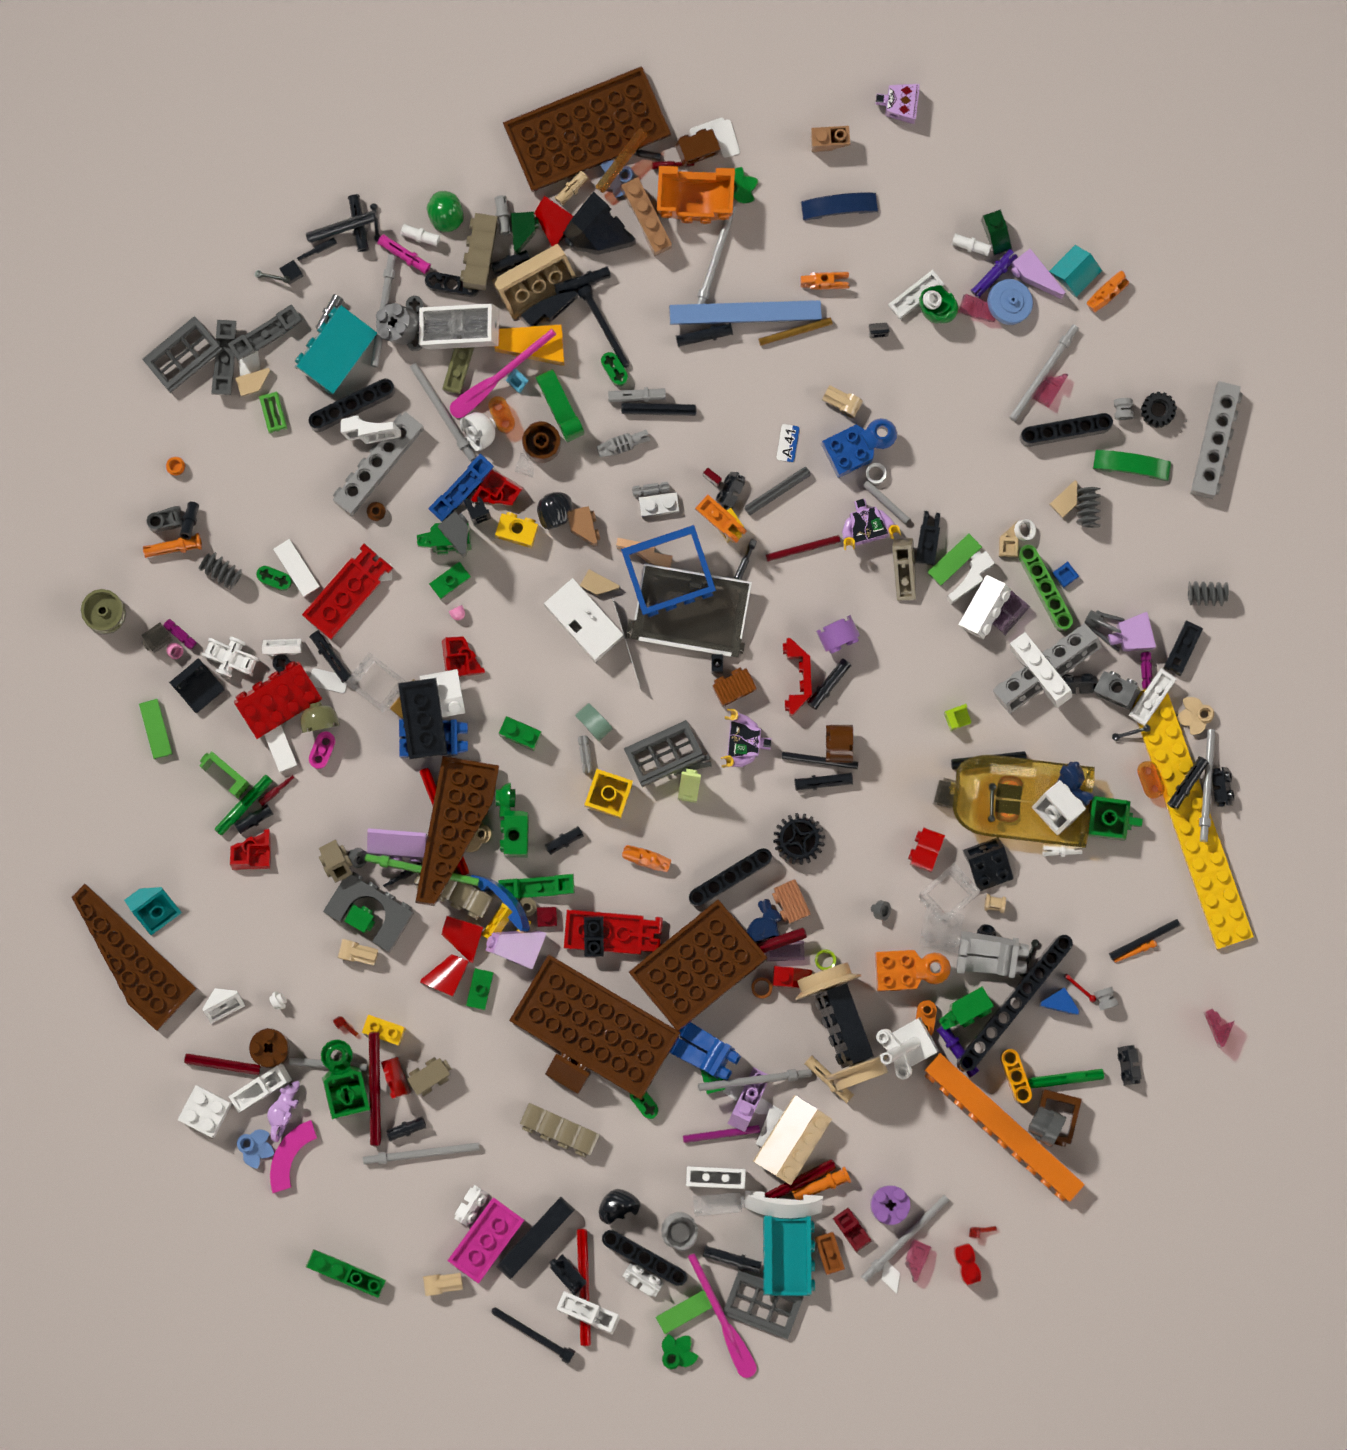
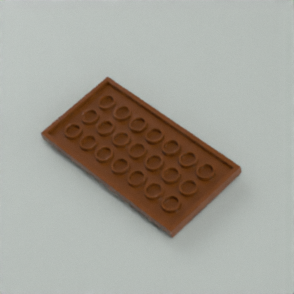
M642 66L503 122L531 192L671 136Z
M549 954L509 1019L513 1024L641 1100L681 1032Z

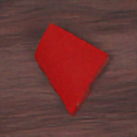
M546 196L543 197L534 212L551 247L559 244L563 239V232L574 216Z
M492 469L481 485H479L471 501L477 502V497H480L483 502L491 504L513 505L523 487Z
M464 636L445 637L442 640L445 671L458 669L459 677L485 673V669L481 668L476 660L475 653L469 649L468 642Z
M270 829L263 830L264 833L256 837L251 836L242 843L230 846V866L232 870L270 869Z
M446 916L441 935L469 962L473 963L484 927Z
M451 954L424 976L420 983L453 997L469 961Z
M395 1057L381 1062L386 1082L392 1092L390 1093L391 1098L395 1099L410 1094L411 1091L399 1058Z

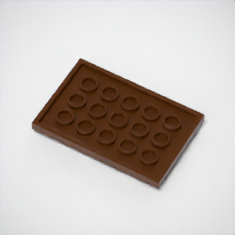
M716 900L628 973L677 1031H680L768 958L719 900Z

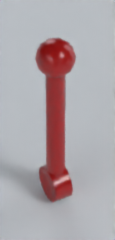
M1067 973L1064 975L1068 981L1089 998L1090 1002H1096L1097 998L1095 995L1088 993Z

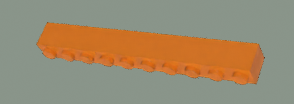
M941 1053L925 1068V1077L932 1084L934 1082L941 1086L939 1090L945 1096L951 1095L955 1099L953 1103L961 1110L965 1108L969 1112L968 1116L975 1123L979 1121L983 1124L984 1127L982 1129L989 1136L994 1134L998 1138L997 1143L1004 1149L1008 1147L1013 1152L1011 1154L1012 1157L1019 1163L1023 1161L1027 1164L1026 1169L1032 1175L1038 1174L1042 1178L1040 1182L1048 1189L1052 1187L1056 1191L1055 1196L1062 1202L1065 1200L1070 1202L1085 1184Z

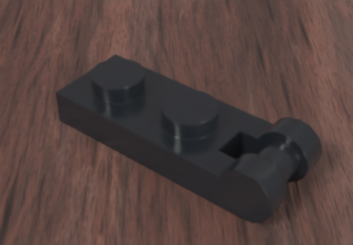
M1187 620L1184 622L1163 669L1175 672V675L1181 677L1202 633V627ZM1174 658L1181 661L1179 666L1173 663Z

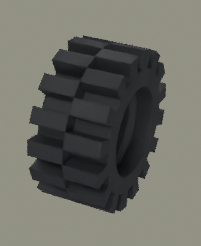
M1161 391L1151 393L1150 396L1146 397L1141 406L1143 420L1147 421L1149 426L1153 425L1154 428L1167 426L1175 417L1177 410L1175 400L1171 399L1172 396H1167L1165 392L1160 393ZM1155 403L1163 404L1166 408L1165 415L1161 417L1155 416L1152 413V406Z

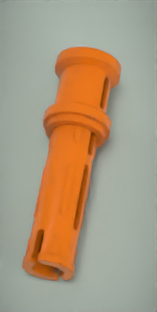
M196 533L189 540L179 537L178 540L143 546V553L145 558L179 551L186 553L187 550L197 548L202 550V541L200 534Z
M844 1166L842 1170L832 1174L827 1173L825 1178L792 1192L796 1200H803V1195H815L829 1188L831 1190L836 1189V1186L846 1182L851 1183V1180Z

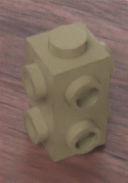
M335 839L319 848L321 853L319 859L328 878L332 876L336 883L352 875L350 869L352 863L343 844L339 846Z
M434 1057L425 1063V1068L421 1070L416 1068L409 1073L410 1077L407 1080L418 1096L422 1094L424 1097L433 1091L431 1087L437 1083L441 1086L449 1081L448 1076L451 1075L449 1072L451 1067L446 1059L442 1061L441 1058L436 1060Z

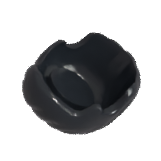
M552 492L541 498L537 506V514L542 527L550 530L566 524L568 521L567 513L569 510L572 512V499L563 492Z
M614 1189L603 1198L599 1207V1218L603 1223L611 1224L616 1219H625V1214L628 1212L637 1215L640 1201L628 1191Z

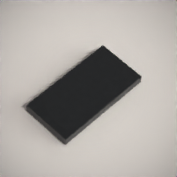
M437 677L398 683L409 759L448 754Z

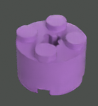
M851 615L846 616L847 621L843 618L823 627V632L820 629L816 631L825 652L829 651L832 654L842 649L840 645L846 643L848 646L859 641L858 637L860 634Z
M891 1185L883 1186L873 1194L870 1201V1209L873 1216L879 1222L894 1225L902 1222L907 1217L910 1211V1200L903 1189ZM889 1199H891V1202L895 1203V1206L892 1207L891 1211H889V1208L885 1207V1204L888 1203Z

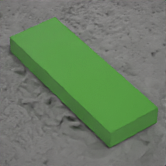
M968 533L927 573L941 586L976 554L982 546Z
M158 699L139 703L153 759L172 755Z
M702 1290L655 1318L664 1334L711 1309L712 1305L705 1291Z

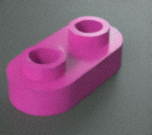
M324 731L318 734L312 747L309 763L315 769H322L328 764L335 747L336 740L330 732ZM326 738L330 740L328 745L323 744V740ZM318 756L322 757V762L320 763L315 761Z

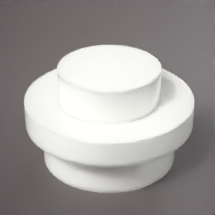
M928 291L924 294L923 303L928 309L934 310L940 306L942 299L938 292Z
M277 991L273 992L272 996L269 997L272 1006L276 1010L284 1009L286 1007L285 1003H287L285 996Z

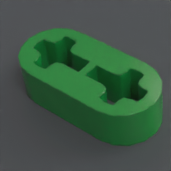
M605 353L601 358L603 369L615 386H624L628 381L626 370L614 353ZM607 357L615 359L613 360L614 368L610 364H605ZM617 370L620 375H624L623 381L615 380L616 374L614 371Z
M261 566L257 570L256 576L258 580L265 585L281 591L288 590L292 585L290 576L282 571L269 566ZM268 570V574L273 576V578L266 577L263 580L260 573ZM283 577H286L288 584H283L282 587L275 580L276 578L283 579Z
M647 1091L643 1096L644 1102H641L639 1098L634 1099V1095L630 1093L632 1102L645 1118L653 1119L658 1115V1106ZM647 1103L650 1107L654 1106L655 1109L653 1111L655 1114L652 1116L651 1114L646 1115V1108L643 1104Z

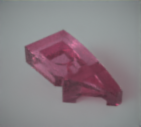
M968 294L963 295L958 313L992 323L995 322V318L989 311L987 301L984 302L982 299Z
M1068 374L1047 377L1041 383L1033 399L1049 408Z
M913 1239L905 1258V1265L909 1269L914 1283L917 1282L931 1250L930 1246Z

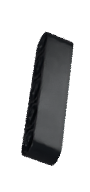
M384 378L313 412L308 419L309 425L313 431L322 432L340 423L341 419L357 415L391 398L395 394L394 384L390 379ZM384 385L391 386V390L387 393L382 392L381 388ZM367 393L374 394V398L371 401L364 399ZM354 401L357 403V406L354 409H348L347 404ZM332 410L340 411L339 416L336 418H332L330 413ZM321 418L323 422L320 426L313 425L314 419Z
M1107 413L1029 426L1023 429L1020 435V442L1026 447L1103 434L1112 427L1113 418ZM1105 419L1108 422V427H1101L1099 420ZM1087 423L1090 429L1084 431L1081 429L1080 424ZM1068 426L1071 429V433H1063L1062 427ZM1049 429L1053 436L1045 437L1043 430ZM1032 433L1034 439L1028 441L1025 439L1024 434Z
M766 848L758 849L693 889L689 894V902L695 907H700L769 865L772 859L771 852ZM766 853L769 857L768 861L760 862L758 854ZM745 862L752 865V870L748 873L743 872L741 869V865ZM729 872L733 873L736 877L732 883L725 880V875ZM710 883H717L719 890L715 893L710 892L708 889ZM696 892L701 893L703 896V900L699 903L692 900V895Z
M560 1197L496 1267L511 1280L575 1209L565 1199Z
M607 1230L603 1234L602 1242L606 1247L673 1285L682 1286L686 1283L687 1273L682 1268L614 1230ZM608 1233L615 1234L616 1242L614 1244H608L605 1241V1236ZM624 1243H631L633 1245L632 1253L626 1254L623 1252L622 1246ZM646 1252L650 1255L648 1263L640 1262L639 1255ZM659 1262H665L667 1264L666 1272L659 1273L656 1270V1265ZM678 1271L684 1274V1280L680 1283L675 1282L673 1279L674 1273Z

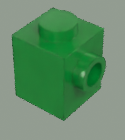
M356 905L352 906L344 922L365 934L367 930L370 932L376 923L374 921L375 917L371 915L372 910L365 906L359 908Z

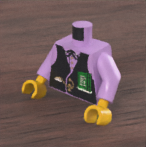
M865 499L854 502L857 512L850 513V518L845 520L842 530L844 550H846L848 545H851L854 550L857 545L887 538L889 534L891 539H894V533L901 535L899 526L895 525L893 520L885 512L878 510L877 507L868 508Z
M727 709V711L731 712V716H725V719L733 721L730 723L728 754L721 757V759L726 760V764L721 765V767H744L753 762L755 757H758L759 749H771L772 738L760 737L761 729L758 728L756 722L748 716L738 713L735 709Z

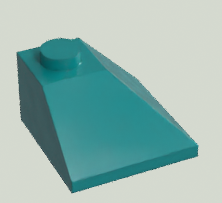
M162 887L140 888L124 900L131 912L150 935H153L182 913Z

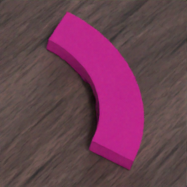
M312 1120L304 1122L290 1131L277 1147L270 1169L272 1193L292 1188L290 1171L294 1157L304 1145L317 1139Z

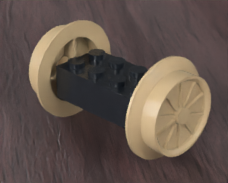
M848 962L798 980L801 993L795 998L799 1000L820 993L815 995V1004L818 1010H821L823 1016L822 1023L828 1029L830 1035L829 1042L836 1051V1061L841 1065L842 1069L850 1067L824 1077L825 1079L834 1080L837 1091L888 1073L887 1066L881 1062V1057L864 1062V1060L872 1058L874 1055L847 982L861 977V974L852 973ZM884 1055V1059L886 1060L889 1057L888 1055Z

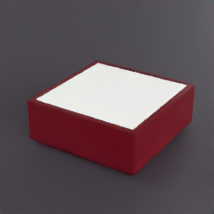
M706 468L703 472V477L717 488L722 483V478L710 468Z

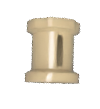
M986 894L984 911L995 910L1004 913L1006 897H992L990 894Z

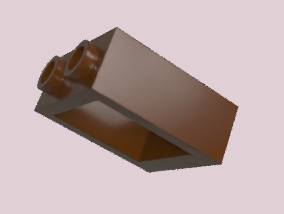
M1043 1089L1038 1108H1045L1047 1099L1074 1105L1067 1138L1058 1136L1054 1143L1055 1145L1066 1147V1144L1072 1143L1082 1099Z

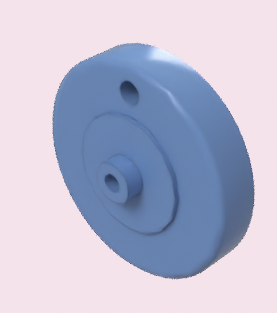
M1002 280L994 285L988 294L987 303L989 311L997 321L1003 324H1018L1025 320L1032 311V295L1029 289L1018 280Z

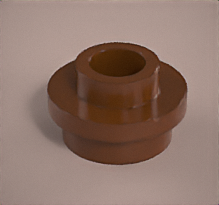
M379 502L369 504L366 510L367 516L372 521H380L386 514L385 507ZM374 508L380 510L378 514L372 513Z

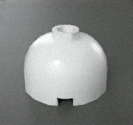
M474 412L460 419L461 432L465 431L468 437L465 438L470 443L469 446L472 449L481 451L492 444L496 433V424L492 418L483 413Z

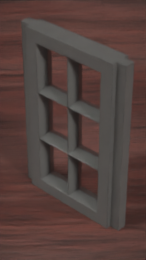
M194 316L142 360L169 393H171L223 349ZM197 329L202 337L190 345L185 337ZM206 339L211 347L199 356L193 348ZM182 341L187 349L175 358L169 350ZM190 351L196 359L183 368L178 360ZM166 353L172 361L162 370H159L154 362ZM175 364L180 372L168 381L163 373Z
M687 720L624 748L641 787L705 759ZM685 732L689 741L674 747L670 738ZM667 740L671 749L656 755L652 747ZM690 744L694 753L680 759L676 750ZM649 749L652 757L638 763L634 755ZM672 752L676 761L662 767L658 758ZM654 760L658 769L643 775L640 766Z
M738 1270L723 1310L724 1314L788 1339L804 1296H775L772 1305L760 1302L756 1299L759 1291H763V1279ZM741 1283L756 1288L753 1298L738 1293ZM736 1296L751 1302L747 1312L732 1307ZM779 1297L794 1303L790 1313L776 1308ZM755 1304L770 1309L767 1319L751 1314ZM774 1311L788 1316L785 1327L770 1321Z

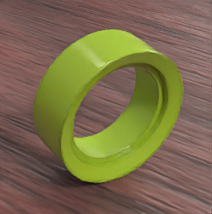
M821 950L815 956V964L822 971L835 966L836 956L830 950ZM822 953L830 954L833 958L832 965L827 968L820 966L818 957Z

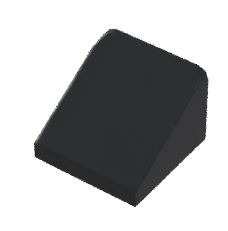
M887 323L869 324V338L888 337L889 327Z

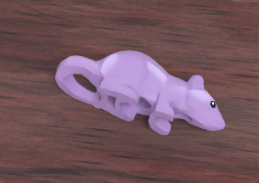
M299 1081L281 1088V1095L268 1110L267 1116L271 1125V1139L274 1142H278L292 1117L290 1113L291 1108L295 1109L299 1103L296 1099L293 1101V1097L300 1086Z

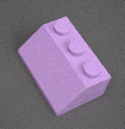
M368 829L367 854L380 857L382 855L391 856V859L402 861V857L410 858L411 862H421L424 857L427 834Z

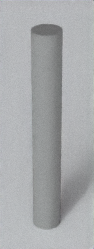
M868 480L864 483L863 486L904 524L909 521L910 518Z

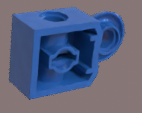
M879 418L872 421L867 429H863L857 424L823 440L821 446L837 477L840 478L871 463L875 448L886 449L892 446L897 439V429L888 419ZM884 429L887 435L880 437L877 434V430Z

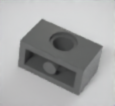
M1103 671L1094 689L1095 694L1131 711L1141 692L1137 686L1138 683L1129 678L1124 680L1116 672L1110 671L1108 673ZM1116 686H1123L1120 692H1114Z

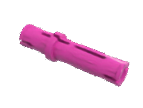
M385 234L378 240V245L407 262L408 266L415 267L423 274H426L430 269V263L418 257L417 253L410 252L385 236Z

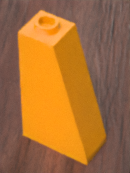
M562 324L499 329V344L494 346L495 352L519 356L549 330L553 329L557 335L527 359L565 366Z

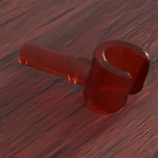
M338 1016L333 1020L338 1029L344 1026L355 1037L358 1035V1032L349 1026L342 1016Z
M996 1226L985 1228L971 1227L969 1237L980 1238V1232L997 1231Z

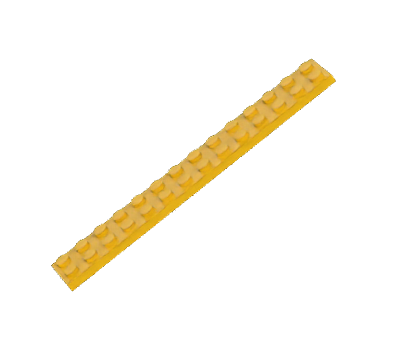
M1142 690L1140 692L1134 706L1139 701L1145 690ZM1167 693L1146 723V725L1151 727V730L1140 733L1217 950L1253 938L1254 936L1211 814H1209L1211 827L1208 828V842H1200L1201 827H1199V818L1202 817L1203 791L1199 779L1193 785L1190 795L1183 800L1178 810L1171 808L1167 804L1174 795L1177 785L1181 784L1193 766L1173 705ZM1137 722L1139 729L1144 727Z

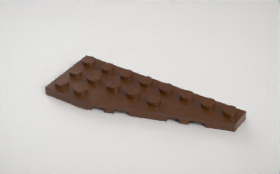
M442 756L415 903L429 906L436 905L493 804L499 765Z
M84 883L71 898L116 979L128 1005L158 1031L197 988Z

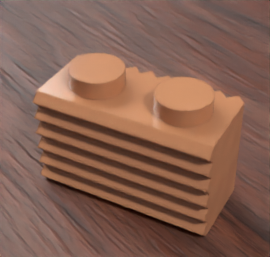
M795 879L774 888L775 893H772L775 903H780L782 911H780L784 922L788 921L791 924L811 915Z

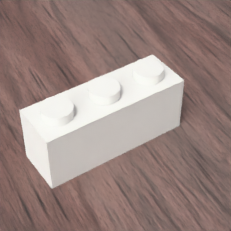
M986 575L959 625L965 631L984 639L991 631V625L995 618L1000 615L1004 602L1009 599L1011 589L1005 583Z
M687 1166L686 1186L745 1189V1169Z

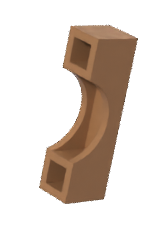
M637 177L621 185V191L629 207L634 212L653 255L657 256L671 249L672 243L639 178Z

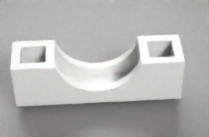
M1026 632L1010 643L1013 654L1035 676L1045 694L1056 708L1072 698V691Z

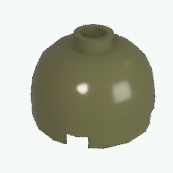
M321 702L310 704L311 708L306 709L300 719L302 733H306L307 728L308 732L340 726L336 711L329 705H322Z

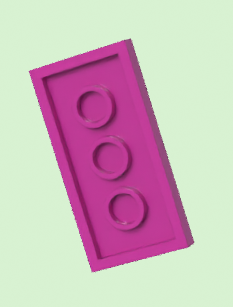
M493 1197L447 1261L479 1284L522 1225L524 1219Z

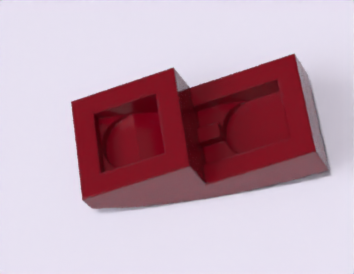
M846 1208L832 1218L856 1253L872 1242L849 1208Z

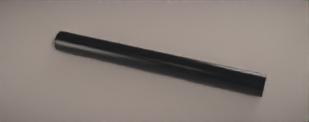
M782 752V759L858 769L859 762L853 761V763H826V757Z
M1175 919L1110 952L1109 956L1111 960H1114L1179 927L1180 923L1178 919Z

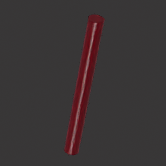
M839 535L765 554L767 562L841 541Z

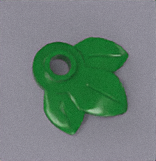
M742 167L735 168L733 198L739 203L748 204L755 200L751 191L757 186L758 179L752 176H744Z
M668 1334L663 1339L662 1349L664 1354L662 1356V1363L666 1368L689 1367L697 1361L698 1355L690 1351V1336H681L675 1340ZM669 1356L675 1357L674 1363L668 1362Z

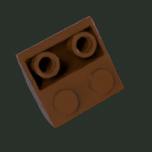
M556 1053L545 1075L579 1094L590 1076V1073L587 1072L589 1068L581 1063H578L576 1066L571 1063V1057L564 1053H561V1055Z

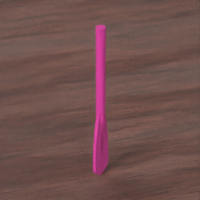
M553 329L549 330L494 376L481 381L460 395L450 405L451 414L456 418L465 417L490 394L502 378L557 335Z
M695 1253L688 1256V1259L722 1326L723 1336L737 1372L744 1378L752 1377L757 1369L756 1364L743 1340L728 1322Z

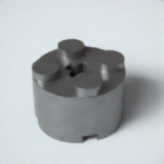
M391 303L383 307L376 314V328L381 338L400 345L409 344L416 338L415 335L417 331L419 332V316L412 309L397 303Z

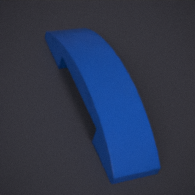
M480 453L471 462L467 470L428 509L443 522L471 495L494 466Z
M477 875L470 876L479 879L478 887L482 891L490 892L492 890L512 911L508 919L520 931L528 932L530 930L527 916L521 904L508 889L492 879Z

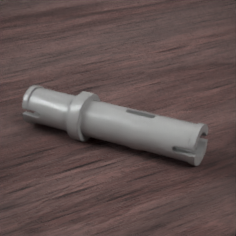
M644 387L641 390L608 391L609 402H649V400H666L665 388L648 389V387Z

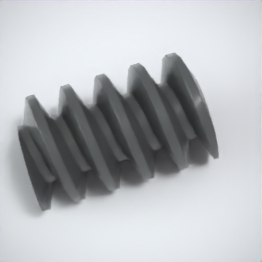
M1084 487L1077 490V494L1081 495L1077 497V502L1080 504L1076 506L1078 510H1081L1076 514L1077 517L1081 518L1076 521L1078 525L1087 528L1101 526L1095 523V521L1101 519V517L1095 516L1096 513L1101 512L1100 509L1095 508V506L1101 504V502L1095 501L1096 498L1101 497L1095 491L1101 488Z
M216 552L212 555L208 553L202 560L199 570L203 571L205 569L206 575L211 574L213 580L218 577L217 582L219 584L224 582L225 588L230 586V590L233 589L241 577L242 569L235 572L236 565L229 568L230 561L223 564L222 556L216 559Z
M1189 581L1188 600L1190 605L1196 600L1197 605L1200 606L1201 601L1204 600L1205 606L1208 605L1209 601H1212L1213 606L1219 601L1220 606L1223 607L1224 602L1228 601V582H1225L1223 587L1220 582H1217L1215 587L1213 582H1209L1208 586H1206L1205 582H1201L1199 587L1197 581L1192 586Z

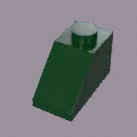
M1001 209L983 215L981 222L994 256L1009 249L1012 250L1008 228Z
M534 211L511 213L514 254L520 253L536 235L535 229L539 228L538 217H534Z

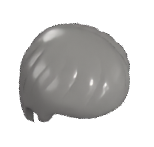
M676 1212L670 1214L664 1220L661 1228L662 1238L667 1246L679 1251H685L695 1244L698 1227L690 1215L684 1212Z

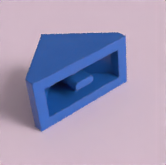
M1065 987L1039 1003V1007L1073 1015L1079 1014V1009Z

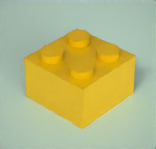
M596 769L584 807L621 819L633 781Z

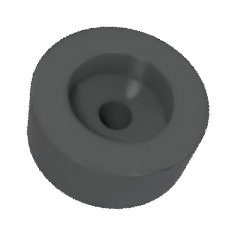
M355 848L349 851L348 856L352 866L361 868L366 864L365 857L367 852L365 850Z
M879 900L875 905L871 906V912H873L876 919L885 921L891 913V905L889 902Z

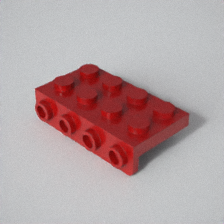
M295 661L290 662L285 666V670L280 673L278 671L268 676L269 679L263 683L260 681L254 684L249 692L243 691L235 697L234 704L256 739L310 707V704L322 700V697L299 661L296 663Z

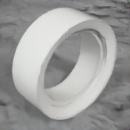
M872 463L867 467L865 476L870 483L876 485L885 480L887 471L882 464ZM879 467L883 471V477L877 481L872 480L869 477V470L871 468Z
M1024 519L1015 524L1014 532L1019 540L1026 541L1035 536L1036 527L1031 520ZM1023 523L1029 528L1027 537H1024L1020 532V526Z

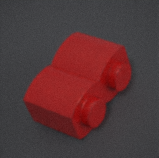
M924 827L922 832L918 831L914 840L918 842L916 849H911L908 857L911 860L910 865L932 873L945 835Z
M966 1243L954 1247V1258L960 1266L959 1273L964 1284L970 1285L980 1282L981 1271L975 1263V1252L972 1246Z

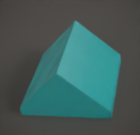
M1074 245L1049 272L1074 297H1077L1102 272V269L1091 253Z

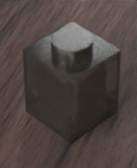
M161 622L141 635L144 639L141 641L147 651L151 649L154 653L173 641Z
M944 778L943 781H938L932 804L950 809L953 807L958 785L954 784V780Z

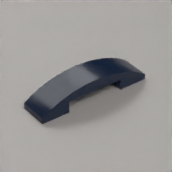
M873 192L837 194L801 201L803 221L821 219L823 216L857 212L859 214L878 212L876 193Z

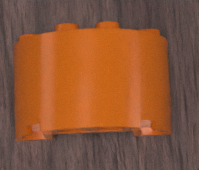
M659 166L657 212L661 214L662 218L680 219L682 223L700 221L702 224H711V221L729 220V217L733 214L735 168H716V173L682 172L679 171L677 166Z

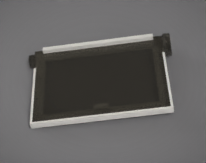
M644 563L640 589L646 607L709 587L704 573ZM711 575L716 589L713 592L714 596L705 599L699 596L694 598L695 602L684 605V602L676 604L677 608L666 611L665 608L658 610L659 614L648 617L647 614H642L639 602H637L635 619L628 620L625 638L739 657V654L744 652L745 643H742L741 640L752 582Z

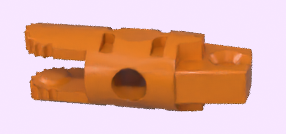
M1124 271L1116 273L1094 293L1086 303L1089 309L1097 312L1129 284V281L1125 278Z
M849 272L810 273V275L801 276L800 278L801 287H809L811 290L849 289L848 282H834L835 279L849 278Z
M626 845L622 852V858L652 870L668 872L671 864V859L641 847Z

